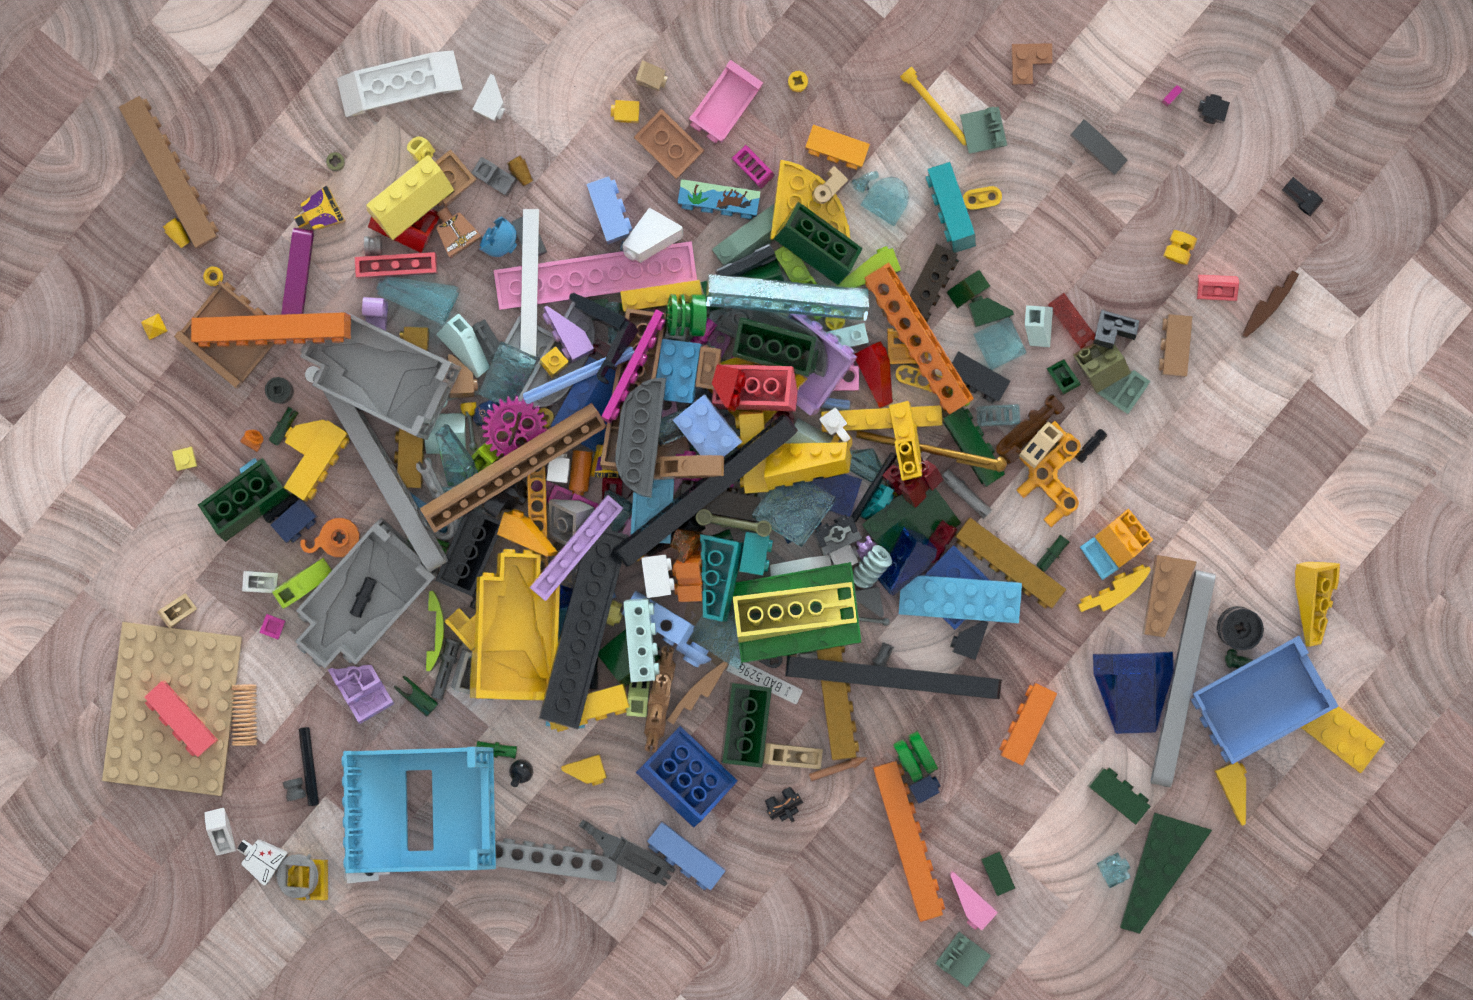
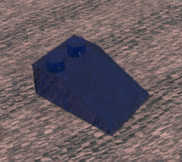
M904 527L890 553L892 564L882 573L878 581L890 595L894 596L929 567L936 557V547L924 534Z

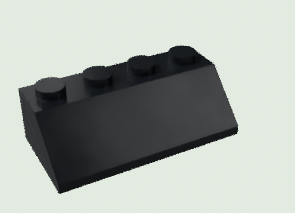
M475 509L464 514L447 552L448 561L441 566L435 581L473 596L477 587V577L482 576L499 535H497L501 521Z

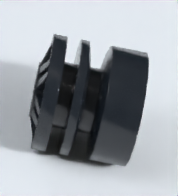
M1230 607L1223 611L1217 620L1216 629L1219 638L1223 643L1236 650L1245 651L1252 649L1259 644L1263 637L1264 626L1261 618L1257 613L1245 607ZM1240 624L1242 630L1237 631L1234 626Z

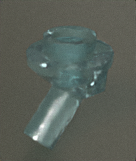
M873 171L852 180L853 188L861 193H864V191L868 192L870 190L869 181L878 179L879 174L877 171Z

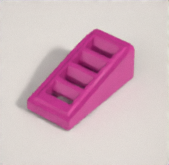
M747 145L731 158L760 189L775 176ZM749 153L750 156L741 163L740 160ZM754 159L755 162L747 169L746 166ZM760 165L761 168L756 173L752 174V172Z

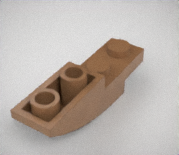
M722 455L670 456L656 459L654 481L724 476V456Z

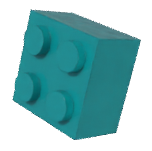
M746 532L740 572L763 575L764 572H768L770 560H766L767 552H771L773 540H769V535L761 537L757 533Z

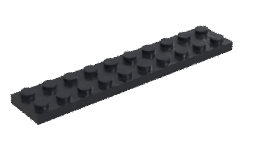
M606 529L579 562L538 719L576 730L579 729L622 561L613 551L629 535Z

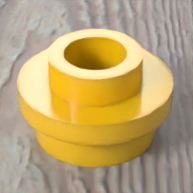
M209 267L204 271L203 279L209 286H218L219 281H223V272L218 267ZM212 273L217 274L216 280L210 279Z

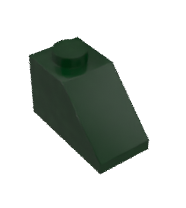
M982 296L971 299L972 303L968 304L975 328L1014 315L1013 310L989 298L983 299Z

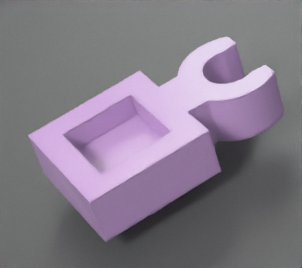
M870 536L866 537L867 541L864 543L856 542L859 548L857 552L861 560L876 545L875 541L872 542Z

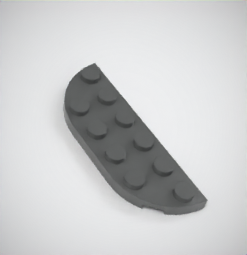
M746 304L727 312L715 327V330L736 338L739 319L745 318L816 337L819 353L814 373L822 377L826 376L828 355L821 338L803 323L766 307Z
M655 378L643 382L628 394L621 410L615 456L616 467L624 484L636 494L646 498H652L666 378Z

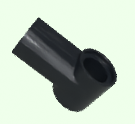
M1294 177L1281 190L1296 202L1298 208L1308 216H1311L1324 201L1317 193L1308 190Z

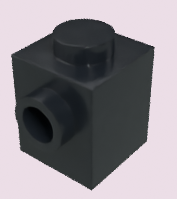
M1211 94L1206 96L1204 100H1200L1197 110L1200 112L1199 117L1204 118L1203 122L1215 124V122L1222 124L1225 122L1230 102L1222 100V97L1219 95Z

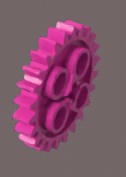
M507 396V402L505 403L502 399H499V406L493 403L494 411L487 410L490 417L483 418L488 424L482 425V429L488 430L483 433V437H489L485 443L486 445L492 444L490 451L497 449L496 456H499L501 453L506 456L522 446L516 443L517 438L524 437L527 439V443L547 430L546 427H542L547 424V421L541 420L544 417V412L538 413L540 407L533 408L534 403L527 404L524 398L520 402L518 401V396H515L514 401H511L510 397ZM506 412H511L514 417L511 420H505L503 415ZM519 412H521L522 414L518 421V429H516L514 432L512 444L508 445V442L512 435L511 427L514 428L517 415ZM530 418L533 420V423L530 426H524L522 421ZM499 431H505L508 434L503 439L498 438L496 435Z

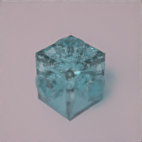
M1118 852L1096 863L1109 888L1131 878L1128 872L1131 867L1126 858L1121 859Z

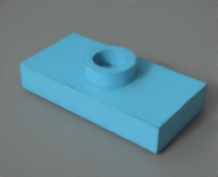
M1095 537L1080 546V549L1101 580H1104L1119 569Z

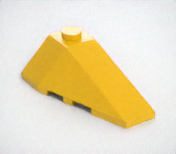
M1304 562L1296 564L1295 588L1305 644L1308 647L1322 644L1328 623L1326 618L1327 610L1329 607L1332 608L1333 601H1331L1333 589L1337 590L1339 583V563Z

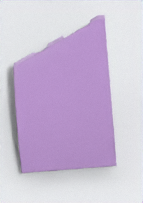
M372 665L328 669L359 724L394 705Z

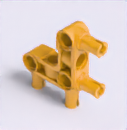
M1053 421L1051 424L1063 433V436L1057 443L1058 445L1035 468L1021 457L1019 458L1029 468L1028 479L1016 489L1022 498H1025L1036 487H1040L1056 504V508L1043 520L1051 528L1062 517L1069 516L1079 505V500L1069 487L1066 488L1057 478V470L1077 455L1081 444L1071 433H1066L1056 421ZM1068 441L1075 442L1076 450L1074 452H1069L1066 449ZM1039 468H1044L1047 471V477L1043 480L1037 477L1036 473ZM1067 497L1074 500V506L1071 509L1064 506V500Z

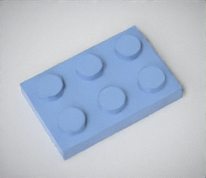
M706 395L700 397L673 419L700 455H722L725 457L742 443L741 439Z

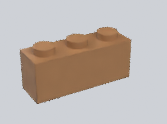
M1168 314L1166 319L1163 318L1162 330L1165 331V337L1161 338L1160 342L1163 358H1159L1158 370H1161V375L1187 377L1193 316Z

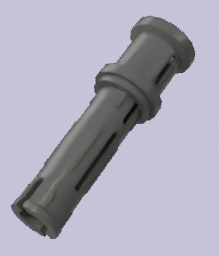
M445 638L444 652L440 655L442 662L431 694L432 697L438 699L444 698L453 663L457 662V653L459 647L463 644V642L451 638Z

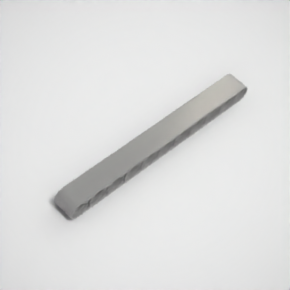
M323 391L423 565L429 572L434 571L448 561L447 556L363 411Z
M1199 570L1194 572L1152 770L1151 784L1169 788L1172 786L1216 574Z

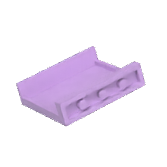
M800 308L789 309L788 312L790 314L788 317L803 323L816 333L823 341L827 351L828 368L826 376L822 377L815 373H812L809 377L805 376L807 378L806 382L797 390L796 405L810 416L816 415L854 363L857 356L853 354L854 351L849 346L841 345L838 342L839 339L830 332L827 334L822 330L823 326L820 323L808 319L805 311Z

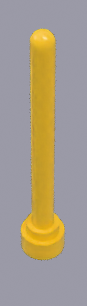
M911 66L900 76L902 81L911 84L957 139L966 146L964 133L917 80V72Z

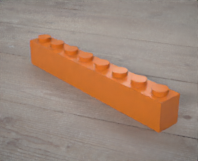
M345 312L192 318L191 342L198 344V347H210V344H217L219 347H229V343H236V346H248V343L255 342V345L260 346L267 345V342H274L275 345H286V341H293V344H306V341L313 340V343L316 344L325 343V340H332L333 343H343L344 339H351V315Z
M896 760L874 766L873 770L919 921L922 922L942 916V910L945 909L942 898L938 899L936 891L940 890L937 880H932L930 872L934 871L931 860H926L925 852H928L925 840L921 841L918 834L922 833L919 821H914L913 814L916 813L913 802L909 803L907 798L910 791L908 784L903 783L901 778L904 775L901 763L897 764Z

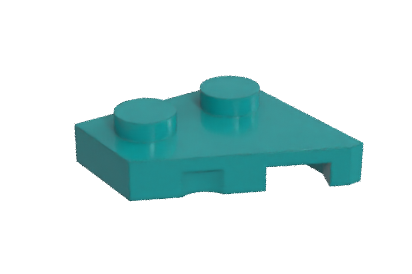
M880 484L860 517L867 520L885 508L886 505H889L894 495L892 493L894 490Z

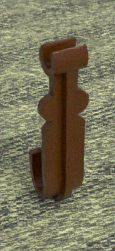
M1053 394L1046 398L1045 405L1039 411L1031 410L1028 414L1029 419H1024L998 443L996 452L999 457L1001 456L1006 460L1007 464H1011L1020 458V449L1037 434V430H1040L1053 414L1058 415L1064 411L1065 407Z

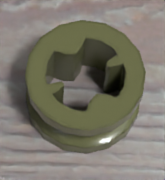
M333 152L328 155L326 163L330 170L337 172L343 169L345 160L340 153ZM334 157H338V160L341 159V163H338L337 167H333V163L330 165V161H333Z

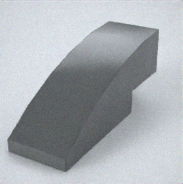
M1085 119L1070 135L1085 148L1086 152L1114 176L1127 162L1123 154Z

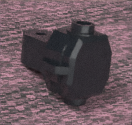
M521 479L490 498L482 510L497 518L503 509L513 510L517 505L522 506L528 498L525 495L527 486Z

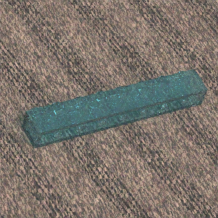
M709 274L706 286V306L866 321L869 309L868 289Z

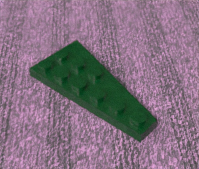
M1154 812L1120 928L1138 934L1141 933L1212 831L1211 829Z

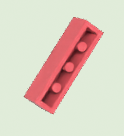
M430 252L355 257L356 278L438 274L437 254Z
M165 680L161 681L144 697L147 700L145 704L151 711L156 710L160 715L158 717L165 726L169 725L174 730L172 732L174 737L178 741H184L187 745L185 747L192 756H201L218 741Z

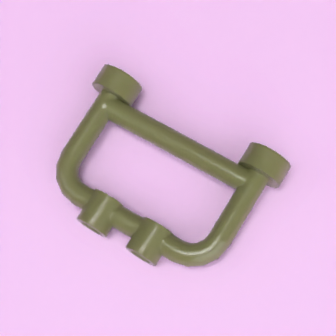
M702 509L696 514V520L700 525L711 523L720 525L722 528H737L742 532L753 531L757 532L761 537L768 536L772 531L771 524L767 521L752 523L747 520L731 519L727 516H715L706 509Z

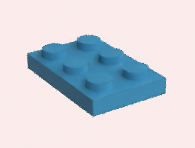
M662 339L656 378H666L664 401L694 403L702 344Z

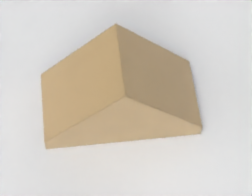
M185 593L158 610L157 613L168 628H173L196 611L197 608Z

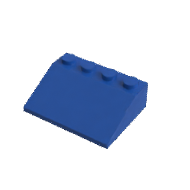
M589 356L584 366L596 362L597 360ZM609 368L604 378L609 381V384H604L598 380L597 374L575 383L550 427L555 426L590 403L594 405L602 417L612 397L616 371ZM606 428L580 444L596 451L597 445H604Z
M681 726L672 733L636 772L693 828L706 817L738 781Z

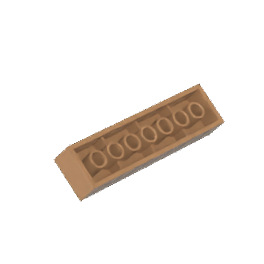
M626 309L625 318L636 325V328L639 330L628 346H631L634 351L654 312ZM666 322L663 329L657 331L655 345L652 349H648L646 353L648 356L643 367H639L637 371L639 373L638 378L634 384L629 386L628 391L631 392L643 382L656 378L662 339H665L667 329ZM630 360L617 365L618 369H616L612 395ZM623 401L621 402V404H620V406H619V409H621V410H622V406H623V403H624ZM621 410L616 420L613 419L611 424L607 422L600 462L604 470L618 471L615 456Z

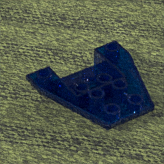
M1173 651L1093 654V675L1115 734L1156 732L1174 672Z

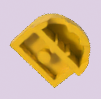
M311 859L318 870V883L315 890L309 895V900H328V860ZM292 865L288 869V886L309 888V867ZM306 897L295 898V899H298V900H302V901H303V900H306Z

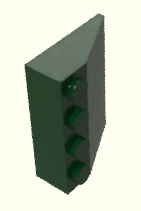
M936 488L933 491L928 489L925 492L927 497L916 508L907 502L901 494L862 524L875 543L887 550L891 556L892 565L898 572L921 555V550L942 520L955 528L961 524Z

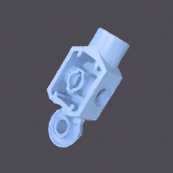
M635 591L631 599L647 598L638 591ZM649 598L650 603L654 605V615H651V622L655 623L656 634L658 632L663 635L664 638L662 640L672 646L674 643L678 644L675 650L684 655L683 659L698 668L699 665L710 662L712 659L707 656L708 650L693 641L691 645L686 643L693 633L695 626ZM663 620H669L672 623V628L669 631L661 628Z

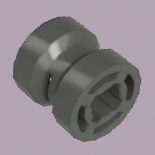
M302 777L282 782L284 789H287V802L307 797L305 790L301 787L303 784Z

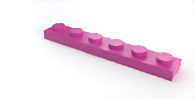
M655 310L602 414L603 421L611 424L613 419H617L621 410L619 406L630 393L628 391L629 386L636 382L639 375L637 371L640 366H644L648 357L646 355L648 349H652L655 345L657 331H661L665 325L666 320L664 319L663 312Z

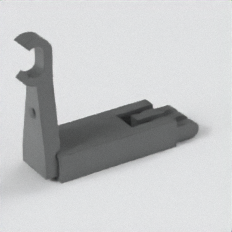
M582 820L579 825L580 828L593 836L609 856V859L654 884L658 882L666 886L667 882L663 878L665 877L669 880L671 878L667 871L669 870L674 873L676 870L668 865L669 863L663 858L622 836L618 838L600 831L585 820Z

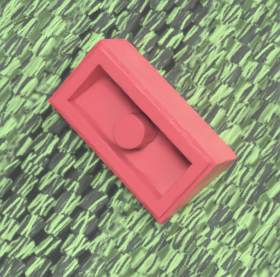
M1198 275L1197 299L1237 301L1238 277Z

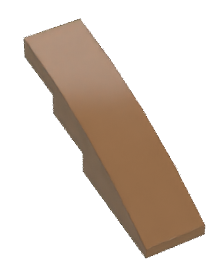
M723 661L693 685L677 704L667 721L675 724L683 708L691 711L701 694L708 698L728 662Z

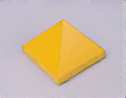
M159 313L141 322L149 340L168 332Z

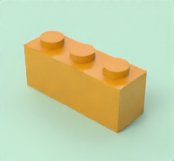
M813 124L805 149L812 156L819 157L821 154L826 156L830 162L838 164L841 161L846 163L847 168L857 170V168L862 169L870 144Z

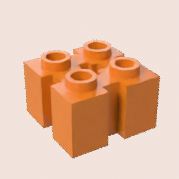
M682 551L672 566L673 576H676L678 583L674 585L675 595H678L679 602L703 601L702 551Z

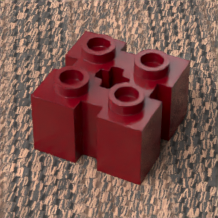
M922 457L921 477L902 481L899 465L895 466L894 464L882 475L888 487L893 489L899 496L902 494L904 499L915 508L927 497L925 492L928 489L933 491L944 480L938 468L927 459L923 461Z

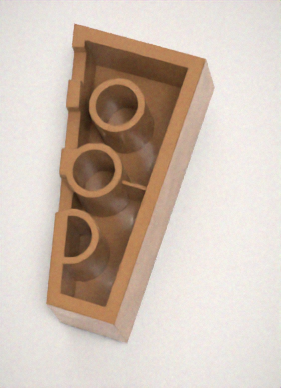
M1155 555L1142 634L1165 638L1197 561Z

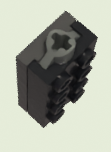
M843 515L833 520L835 524L831 526L826 523L815 528L816 533L813 535L823 556L862 539L852 516L847 518L846 515Z

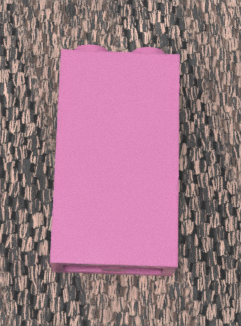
M730 60L693 115L690 116L689 121L692 122L690 126L698 132L702 129L708 134L706 137L715 144L717 141L722 144L763 86V82Z

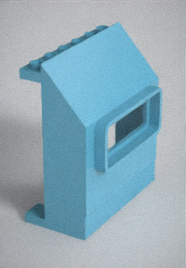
M467 747L343 752L342 766L344 776L342 777V786L344 788L342 805L344 807L343 827L345 828V837L343 838V847L345 848L343 865L345 873L496 869L493 748ZM432 770L434 848L432 851L408 850L407 771Z

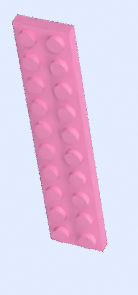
M692 241L672 244L641 263L628 259L624 255V251L539 263L537 305L570 300L569 296L571 293L587 298L620 293V291L697 280ZM522 266L494 270L499 310L521 307Z

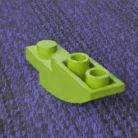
M784 246L775 250L778 262L815 320L817 321L833 310L803 261Z

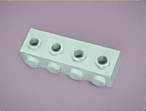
M649 598L625 600L624 612L631 682L656 680V675H660L659 663H655V655H658L657 643H653V635H656L655 623L651 622V615H654V605L650 603Z

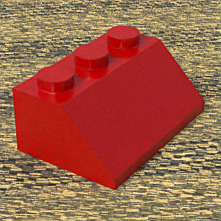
M431 209L396 237L394 241L422 253L440 220L437 215L438 212ZM371 216L368 228L390 238Z

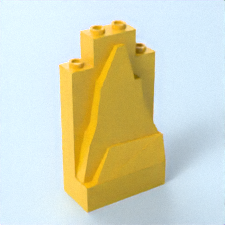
M503 549V553H498L497 577H495V573H482V576L477 577L475 648L472 650L470 698L539 701L544 699L558 646L560 585L546 601L529 588L540 575L541 554H535L534 550H523V554L515 553L514 549Z

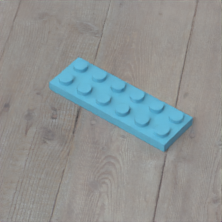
M901 574L899 614L1019 623L1022 583Z

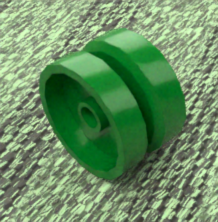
M918 731L908 735V740L912 746L911 749L908 748L906 742L902 739L893 744L905 772L909 773L913 782L923 778V773L919 767L921 764L929 774L938 770Z

